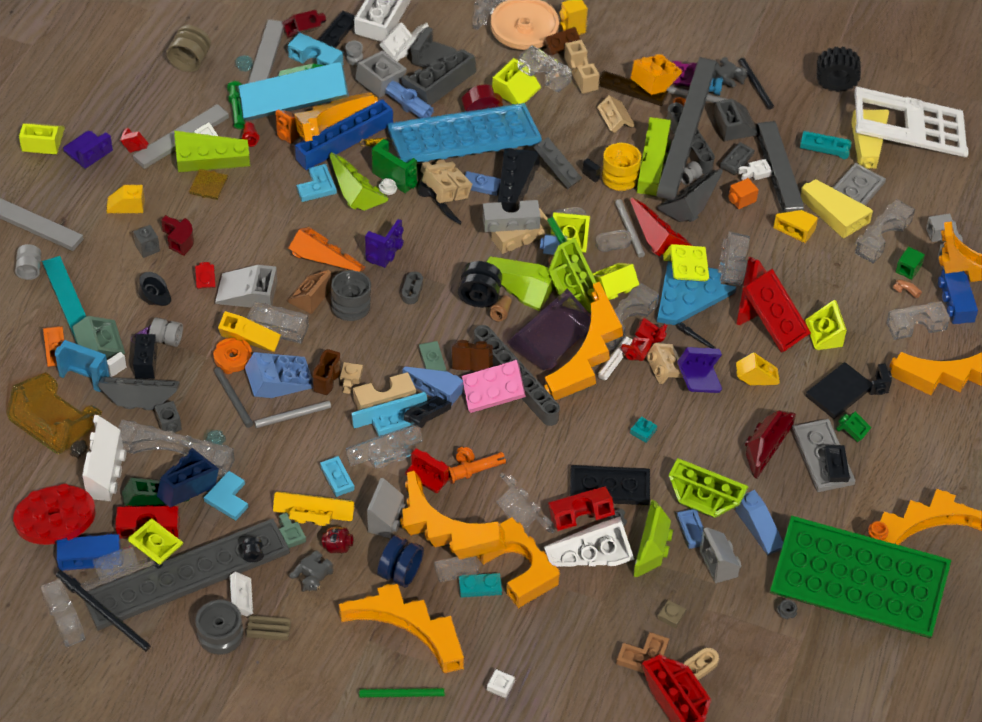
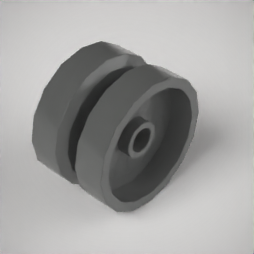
M214 600L200 608L195 619L198 642L202 648L209 653L217 655L227 654L235 650L241 644L244 636L241 612L238 607L230 601Z

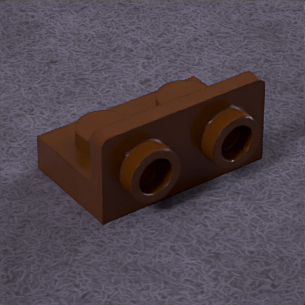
M576 27L545 37L548 47L543 51L545 58L564 52L565 43L581 40Z

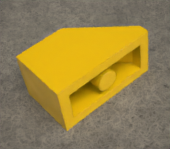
M123 185L111 194L107 200V213H144L145 198L143 185Z
M803 210L779 213L775 216L773 228L806 243L816 230L818 217Z
M754 352L736 362L737 377L750 386L778 385L780 383L778 368Z

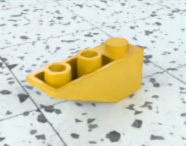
M226 311L218 327L222 337H232L239 341L245 340L251 346L274 353L281 334L260 324Z

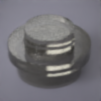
M75 441L70 447V455L78 459L82 457L88 449L86 441Z

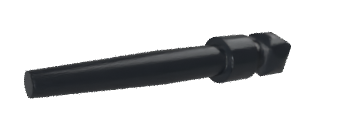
M680 322L677 328L684 331L688 336H692L709 348L716 349L707 340L693 332V329L688 326L686 327L684 323Z

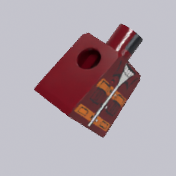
M311 10L289 17L282 22L287 38L295 37L299 33L305 34L314 31L322 23L326 22V16L324 13L318 14L317 10Z

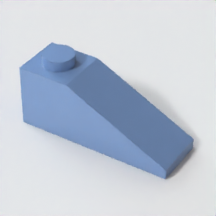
M413 367L403 368V373H409L415 388L431 397L438 396L452 402L453 405L463 393V380L457 375L446 371Z
M755 490L746 493L740 505L736 507V513L767 556L781 550L784 542L766 504Z

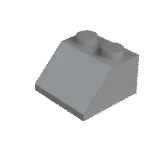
M382 50L358 62L355 79L380 98L386 95L385 89L391 81L399 82L407 69Z
M380 478L367 509L368 532L391 539L393 532L398 531L400 525L399 518L400 515L403 516L402 509L406 508V504H404V495L384 478Z
M704 528L700 553L715 584L738 577L741 562L739 557H735L731 541L727 540L722 532Z

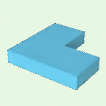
M326 164L309 168L312 181L297 185V191L302 202L337 194V189Z
M228 471L204 497V502L236 521L248 508L247 502L235 496L245 485V480Z

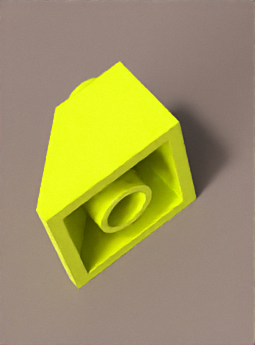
M617 263L592 273L596 282L601 283L609 300L617 298L621 292H632L634 287L640 285L633 264Z

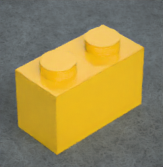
M583 0L562 2L560 10L561 20L559 23L560 31L576 27L579 35L586 33L588 8Z

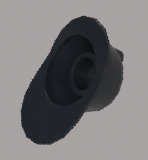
M153 272L143 273L139 278L138 294L140 298L149 305L166 306L170 304L171 296L163 278Z

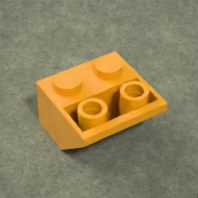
M656 54L655 56L634 60L630 79L653 95L665 92L681 75L682 70L666 59L665 56Z

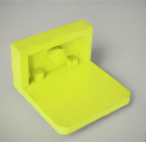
M671 244L663 254L664 261L672 262L673 277L675 279L704 282L709 279L706 247Z

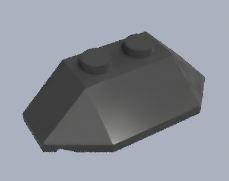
M102 377L98 383V387L117 406L124 407L125 409L139 407L144 410H154V406L163 404L178 390L180 381Z

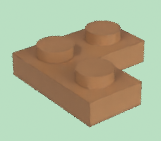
M649 632L644 649L623 643L616 664L644 673L642 663L660 654L664 656L669 644V638Z

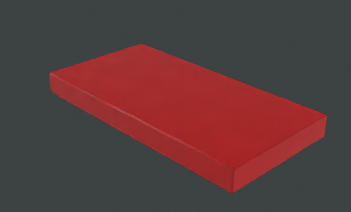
M773 269L768 270L742 288L781 353L811 333Z

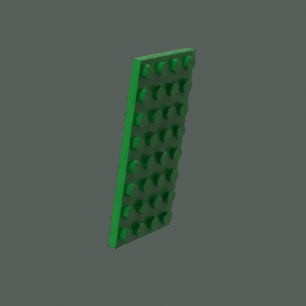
M791 515L770 593L931 639L951 559Z

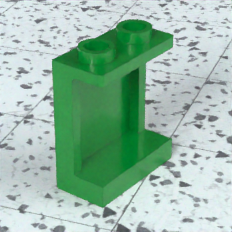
M382 139L372 148V173L382 180L392 179L395 181L397 189L406 194L417 184V160L413 158L408 163H405L389 153V142Z

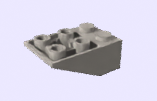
M255 265L222 273L215 304L271 310L278 281L277 267Z

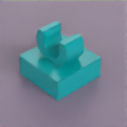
M641 416L631 428L630 434L647 443L657 431V425Z

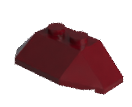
M779 410L767 416L762 423L759 422L754 430L755 434L748 437L745 443L747 447L746 458L754 478L757 479L792 429V426H794L795 413Z

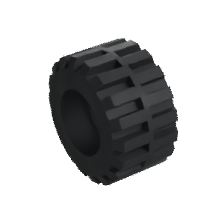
M837 46L833 49L828 48L827 51H823L819 55L817 60V80L824 89L828 88V91L844 92L847 89L851 90L860 81L861 61L855 51L852 52V49H846V47L838 48Z

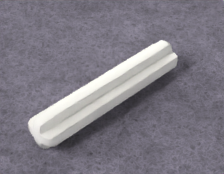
M628 336L623 338L611 354L610 360L606 361L599 370V379L604 381L608 379L625 356L620 347L622 344L630 345L633 341L632 338Z

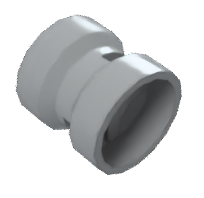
M353 40L346 44V61L349 64L358 65V62L363 60V45L361 42Z
M691 161L685 167L681 179L683 184L689 185L694 179L702 176V169L697 162Z

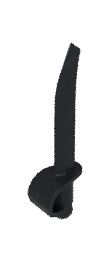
M421 179L417 189L418 194L422 197L432 196L442 211L451 220L461 225V221L454 215L446 203H439L436 200L437 194L427 184H424Z

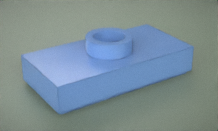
M469 171L466 172L465 177L472 183V191L497 196L501 179Z

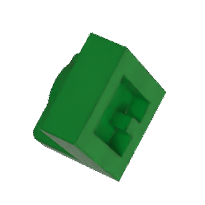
M856 411L850 415L847 413L839 419L838 422L840 424L836 428L838 432L845 429L857 442L861 441L871 429L869 424Z

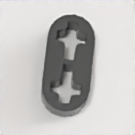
M410 272L406 276L402 289V300L406 304H415L419 299L423 286V276L421 273Z

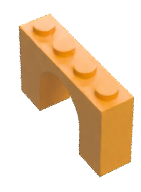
M511 517L500 523L505 532L506 549L476 557L483 565L504 553H518L529 560L531 567L525 573L507 583V595L520 608L558 586L560 572L555 565L548 561L545 552L538 549L534 539L525 533L521 523H517Z

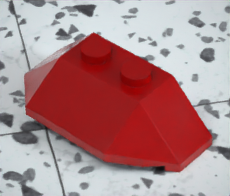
M748 257L743 287L767 272L760 260ZM743 290L736 325H742L759 316Z
M661 654L642 663L650 691L671 722H705L711 698L689 666L668 659Z

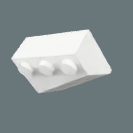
M94 415L93 422L95 423L96 430L95 433L91 432L90 435L91 452H87L82 476L85 491L93 499L111 501L112 495L117 492L116 481L117 477H121V463L126 459V450L123 448L120 429L99 415Z

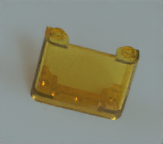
M46 372L13 385L7 407L9 420L56 454L67 451L95 426L93 422L94 415L101 417L102 411L93 405L85 407L82 413L56 395L58 390L57 381Z

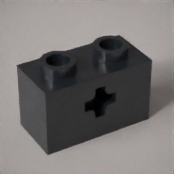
M136 334L133 361L135 379H155L158 349L156 334Z

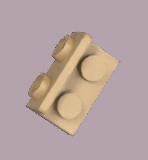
M654 343L648 351L646 358L659 384H664L668 377L683 378L677 363L679 356L673 344Z

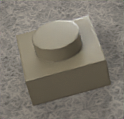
M668 600L658 614V620L676 629L686 614V609Z

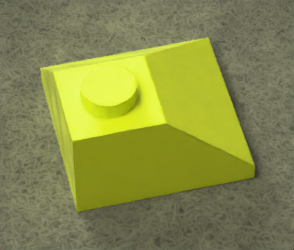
M152 518L128 538L131 544L159 565L183 545L181 540Z

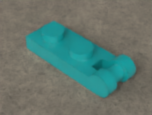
M803 131L800 148L838 155L841 159L849 158V149L852 142L848 139Z

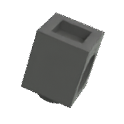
M151 225L133 231L135 246L143 258L160 252L158 236Z
M174 401L154 406L156 419L163 435L173 434L182 430L180 416Z

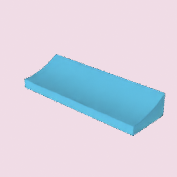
M342 62L239 85L243 118L247 121L275 115L278 109L292 111L349 97Z

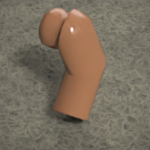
M899 279L893 285V288L899 293L905 289L915 298H918L922 293L913 283Z

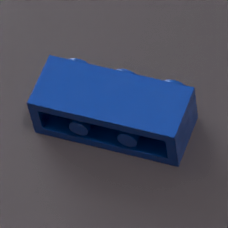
M943 269L941 277L938 278V286L943 291L942 298L943 302L947 304L948 317H951L953 324L975 322L978 308L967 274H965V271L945 274Z
M119 534L88 535L67 540V538L57 540L59 570L121 566V541Z

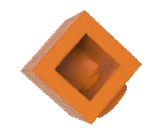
M747 178L731 185L728 197L732 204L741 209L757 201L759 189Z

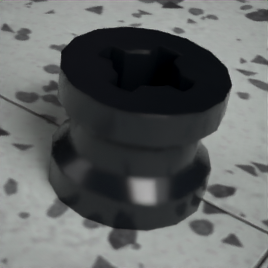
M252 537L242 542L244 550L243 559L245 561L253 563L263 559L264 555L261 550L263 543L261 539Z

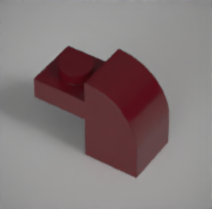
M487 84L471 88L462 97L465 111L504 106L502 97L498 93H494L493 87Z
M165 215L161 219L163 232L168 234L169 249L185 256L194 244L192 224L186 218L179 222L177 219Z

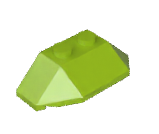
M574 237L558 245L548 273L563 305L591 313V303L594 302L591 293L594 292L593 284L597 282Z
M677 458L669 473V478L679 503L713 518L739 506L749 488L747 485Z
M651 500L635 564L634 577H639L661 566L663 557H668L670 546H667V541L672 540L674 530L670 529L671 520L655 500Z

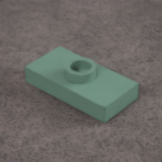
M438 341L419 344V351L425 369L447 372Z

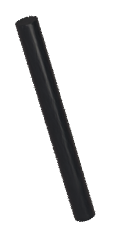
M741 58L739 60L740 65L747 69V76L769 110L774 107L772 101L745 58Z

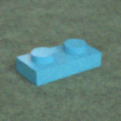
M339 456L320 463V468L336 497L354 491V484Z

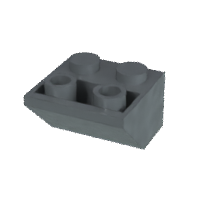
M733 99L715 102L713 117L724 141L758 135L754 122L745 106Z

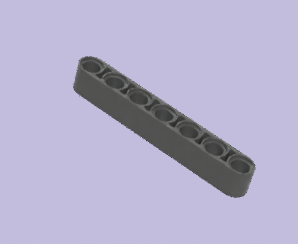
M776 122L757 123V137L764 158L772 170L771 180L782 213L804 211L803 201Z
M486 325L477 326L474 330V344L478 341H485L493 346V367L517 360L526 397L521 399L545 425H556L559 421L560 406L490 327Z

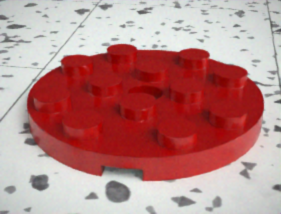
M68 484L51 486L38 491H32L29 496L24 498L14 511L13 522L18 535L24 540L42 545L55 544L56 540L64 538L71 540L90 527L96 515L95 503L92 496L79 487Z

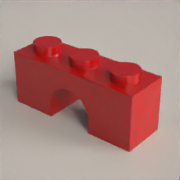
M606 486L548 502L551 520L557 531L577 526L576 518L581 515L589 514L594 516L596 520L615 515L613 499Z
M168 505L117 507L116 532L119 534L120 539L129 538L152 518L175 537L179 538V507L173 506L170 508Z

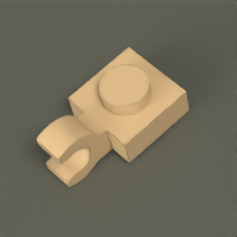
M344 362L340 375V382H343L344 387L343 393L351 394L353 384L360 383L363 365Z

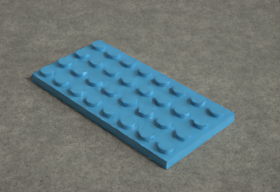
M525 103L387 124L388 132L398 158L405 163H408L413 158L417 162H429L434 159H447L454 156L462 157L467 154H481L486 151H499L525 145L533 146L542 141L541 135Z

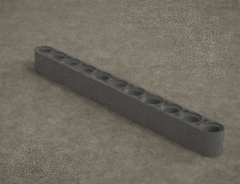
M699 57L660 179L657 197L675 201L715 73L717 60Z

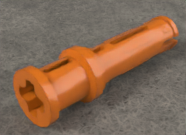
M499 452L471 463L463 461L461 465L452 468L448 466V481L450 484H454L456 480L471 478L474 473L506 464V459H497L505 456L503 452Z

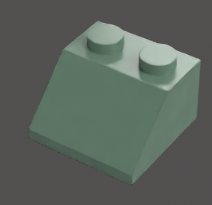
M87 316L72 326L78 345L106 354L107 359H110L119 352L123 355L126 354L115 320Z

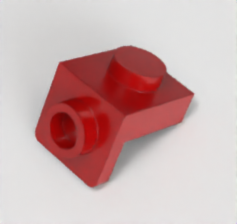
M129 128L124 130L120 139L121 143L130 153L146 149L149 144L139 131L132 133Z
M201 262L198 266H195L197 289L216 288L214 264Z
M643 318L640 320L634 335L639 338H648L653 344L661 343L667 335L665 331L668 325L664 323L661 327H657Z
M634 337L630 345L622 344L620 348L627 359L643 361L653 343L648 338Z

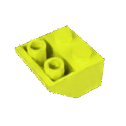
M514 58L493 77L492 87L494 93H498L503 99L512 104L526 103L541 89V85L529 67Z
M23 124L19 135L22 152L57 155L65 129L64 126Z

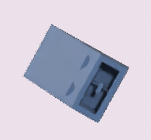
M254 352L245 366L254 397L274 398L313 388V379L305 357Z

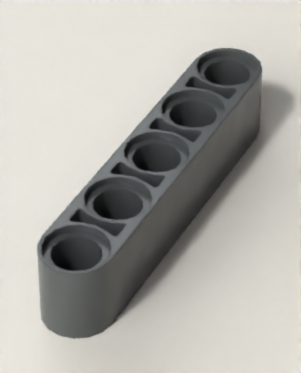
M676 102L669 104L667 111V120H671L670 128L674 134L683 110V106ZM697 129L689 158L700 165L703 174H707L713 171L715 156Z

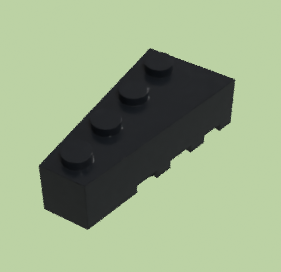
M504 149L498 202H501L504 211L514 213L519 210V202L523 201L525 194L528 192L529 185L535 177V172L540 166V155L537 151Z

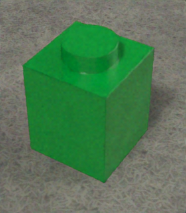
M908 246L898 260L896 273L912 280L922 267L925 254Z

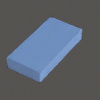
M694 509L677 512L676 517L688 549L700 547L704 528L698 512Z

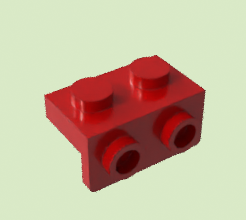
M415 448L411 453V466L406 470L405 475L407 476L408 472L415 471L424 487L438 493L449 480V467L443 461H438L431 457L427 452Z

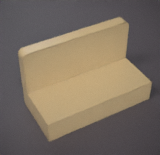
M609 95L597 106L610 131L615 133L624 124L632 128L635 126L623 103Z

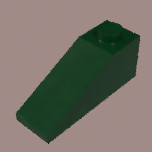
M131 478L122 491L125 506H166L167 504L157 497L160 480Z

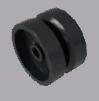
M474 261L466 264L462 269L461 281L458 287L460 299L473 307L484 308L494 305L498 301L502 283L500 269L484 261Z

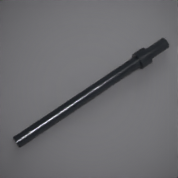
M62 570L57 572L56 577L66 585L70 592L80 596L142 650L147 652L150 649L151 645L83 589L80 582L75 578L71 579Z

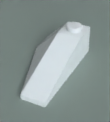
M620 516L601 522L544 547L549 562L555 566H617L634 560Z

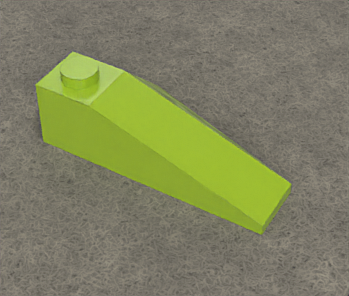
M332 152L329 156L343 197L348 201L347 204L355 210L359 208L365 211L388 201L389 198L380 192L377 186L373 187L368 183L370 180L358 173V170L345 158Z
M491 256L487 260L488 263L500 269L502 273L501 285L506 288L508 293H513L522 304L538 311L541 310L555 288L548 273V267Z

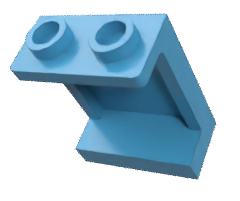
M64 340L61 346L56 348L55 357L60 377L64 378L68 371H72L91 378L94 390L102 391L98 387L100 379L102 377H110L106 354Z

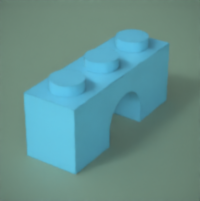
M299 33L288 44L289 58L300 63H304L309 58H317V64L329 65L337 62H342L343 65L342 51L302 33Z

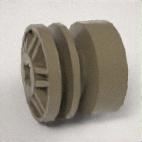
M191 25L182 26L179 28L166 52L167 58L179 70L195 72L199 69L209 51L211 40L198 27Z

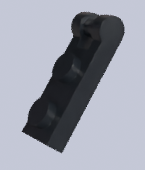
M434 396L407 410L404 414V421L414 422L416 426L422 428L426 422L451 410L452 402Z

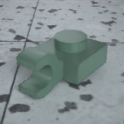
M287 513L279 515L281 519L279 523L282 527L279 530L288 547L291 548L306 542V537L299 523L292 524Z

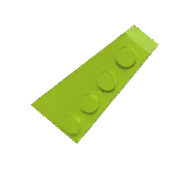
M174 131L178 172L250 166L248 140Z

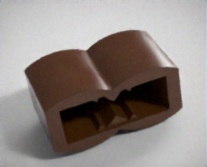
M459 340L452 346V369L481 371L493 367V346L487 344V342L478 341L472 344L467 340Z
M326 349L322 353L320 364L313 371L314 392L328 395L332 391L334 380L338 378L341 372L340 352Z

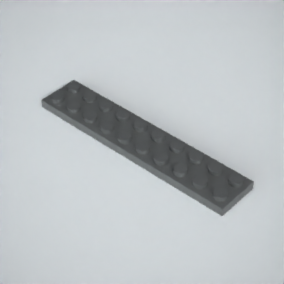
M270 519L164 561L161 568H156L154 565L88 591V593L123 621L228 579L234 572L242 573L290 554V550L274 519ZM255 537L262 540L263 547L261 550L264 557L258 562H247L243 559L244 550L242 542L247 538ZM84 601L97 630L113 625Z

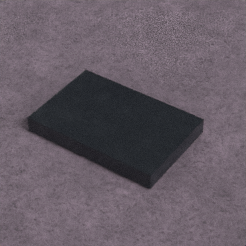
M844 362L808 390L806 397L835 419L869 392L871 382Z

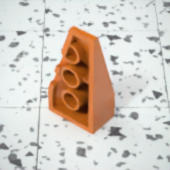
M310 227L299 229L288 248L293 251L292 254L300 259L303 257L359 272L366 268L352 256L346 253L344 255L341 254V248L328 244L326 237Z

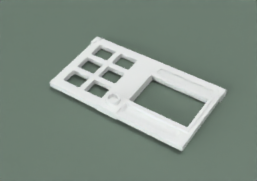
M856 86V133L962 157L968 156L962 110ZM862 102L904 111L906 128L863 119ZM924 110L937 113V118L924 116ZM943 115L955 117L956 123L943 120ZM925 122L938 125V131L925 128ZM944 127L956 129L957 135L944 132ZM926 135L938 137L939 143L926 140ZM945 139L957 141L958 147L946 145Z

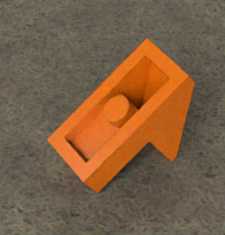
M63 326L43 328L47 366H57L55 350L65 340Z

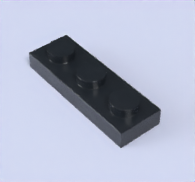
M342 10L318 41L336 48L354 26L356 15Z

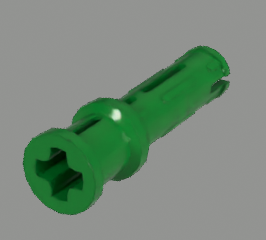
M232 81L228 83L227 90L230 94L228 100L232 104L234 127L236 129H243L245 122L239 85H242V83Z

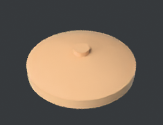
M506 0L495 8L491 16V30L496 39L504 45L515 49L531 50L547 45L545 37L558 33L559 18L556 11L542 0Z

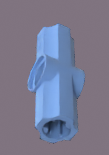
M391 81L385 89L386 94L402 105V109L406 112H413L420 118L431 117L434 112L433 107L417 97L415 90L406 89L396 81Z

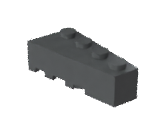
M461 49L444 57L443 61L433 62L429 64L430 67L424 70L418 69L414 71L413 75L409 77L405 75L401 79L403 87L415 90L417 97L431 106L477 72L475 56Z

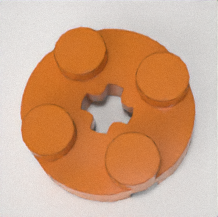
M232 337L226 338L216 345L213 353L214 362L225 374L244 370L252 356L251 346L245 340L239 341ZM230 353L238 354L235 357H230Z

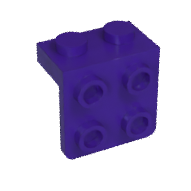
M86 131L65 145L63 150L86 169L113 151L111 135L105 132L98 137L92 131Z
M398 219L386 237L371 231L367 232L365 235L366 261L386 268L389 262L393 261L396 251L400 250L404 243L402 239L404 231L402 220Z
M687 347L677 363L689 391L720 393L722 391V386L714 370V365L722 356L720 349Z

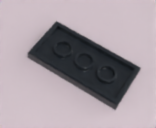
M571 465L570 496L606 486L612 496L613 504L650 505V469Z

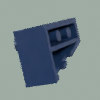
M191 448L189 453L182 457L176 466L173 465L160 478L157 497L171 508L202 494L216 485L219 468L195 449Z

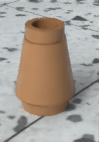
M502 296L490 308V316L493 320L500 322L507 318L512 303L509 296Z

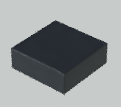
M587 158L583 161L582 173L596 183L600 180L601 167Z

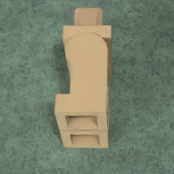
M442 159L438 160L435 165H431L429 162L422 164L421 172L424 174L422 181L437 194L436 200L439 203L453 201V199L455 201L468 198L472 183L458 168H455L453 162L446 163Z

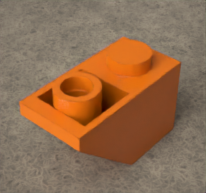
M278 109L276 111L277 136L281 140L292 144L300 136L296 129L295 116L290 111Z

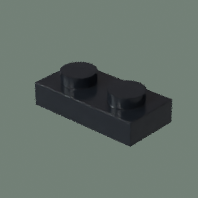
M825 445L824 454L829 482H849L850 475L845 445Z

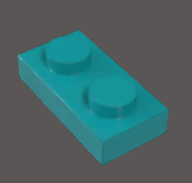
M500 573L459 576L461 598L502 595Z

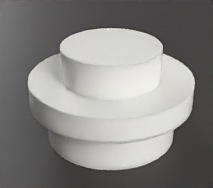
M384 179L379 184V190L385 195H392L396 193L397 186L392 179Z

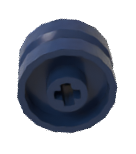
M398 535L393 536L382 553L377 575L388 581L393 578L395 584L403 588L408 587L421 565L424 555L423 546L414 542L408 545V541Z

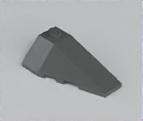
M722 168L708 172L693 182V185L680 191L681 194L676 196L675 201L667 199L658 206V209L680 222L696 220L698 214L704 210L723 172Z

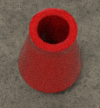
M252 122L244 124L242 139L248 140V147L255 146L259 141V135Z

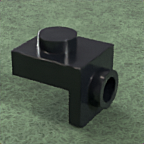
M886 363L878 364L875 374L876 380L871 382L870 395L889 393L892 382L891 371H888Z

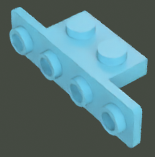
M425 392L352 412V425L354 428L373 424L379 437L416 426L414 422L404 421V414L407 410L427 401V395Z

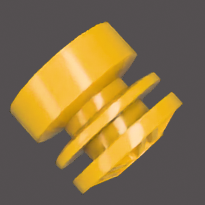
M615 143L605 149L602 181L606 186L614 190L625 191L637 185L641 164V153L638 148L627 143Z

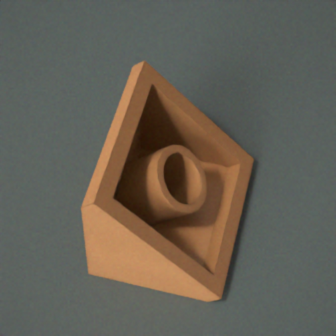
M330 270L307 276L287 301L312 314L331 291L332 279Z

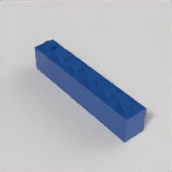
M382 99L326 128L319 135L312 136L313 140L306 142L304 140L296 144L295 155L297 162L305 170H308L329 159L331 152L338 154L359 143L361 140L387 128L388 123H393V109Z

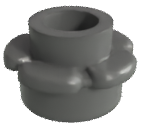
M783 600L777 607L778 613L784 619L794 618L797 615L796 611L798 608L792 600Z

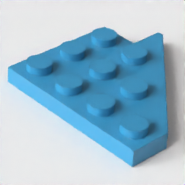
M668 261L657 322L677 325L735 294L736 286L721 284L723 270L708 268L709 279L706 282L677 280L673 277L672 262Z

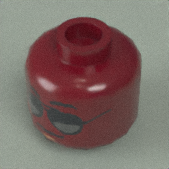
M330 527L323 533V548L331 554L347 553L350 546H353V535L349 533L346 527Z

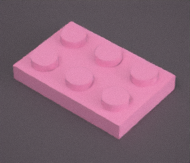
M517 360L462 376L470 413L526 397Z

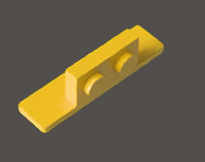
M275 492L273 511L290 514L289 519H294L298 523L310 521L315 522V525L325 526L330 524L332 519L352 521L355 502Z

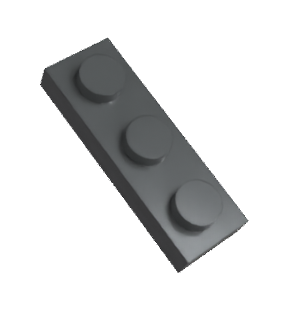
M549 137L534 147L568 189L582 179Z

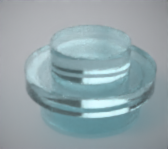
M243 55L236 59V66L240 71L251 69L253 65L251 57Z
M211 431L207 434L206 443L212 447L221 446L226 441L222 431Z

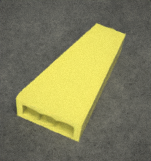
M854 110L851 124L858 164L867 169L877 168L883 139L856 133V110ZM863 110V119L887 124L889 110Z
M816 179L803 185L801 189L802 201L843 239L871 222L873 213L871 208Z

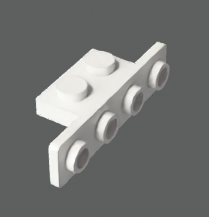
M401 22L395 26L379 45L389 56L398 62L399 59L408 54L407 50L414 43L416 44L419 34L423 33L429 25L427 23L420 25L410 33Z

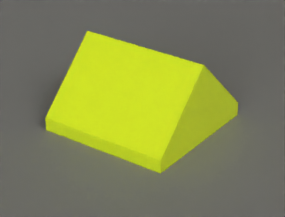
M553 212V217L564 236H568L567 241L575 237L581 251L586 253L590 216Z
M833 300L805 319L816 350L843 347L847 330L837 301Z

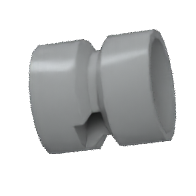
M31 244L20 246L16 255L15 273L21 279H35L40 274L41 250Z
M156 317L151 324L149 334H156L157 343L165 342L166 345L178 347L183 334V324L175 321L168 323L166 319Z

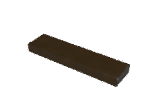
M603 71L599 78V87L658 106H663L668 96L667 90L651 95L632 79L607 71Z

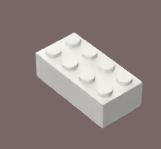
M365 0L354 19L355 34L382 42L398 24L411 0Z

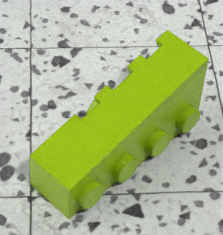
M649 118L637 193L657 196L658 186L665 167L664 163H666L669 154L667 150L670 151L672 140H668L671 120Z

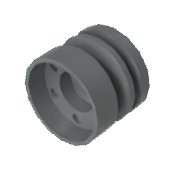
M348 270L337 274L333 278L331 284V309L338 318L355 321L362 319L369 313L371 282L365 274L359 271Z

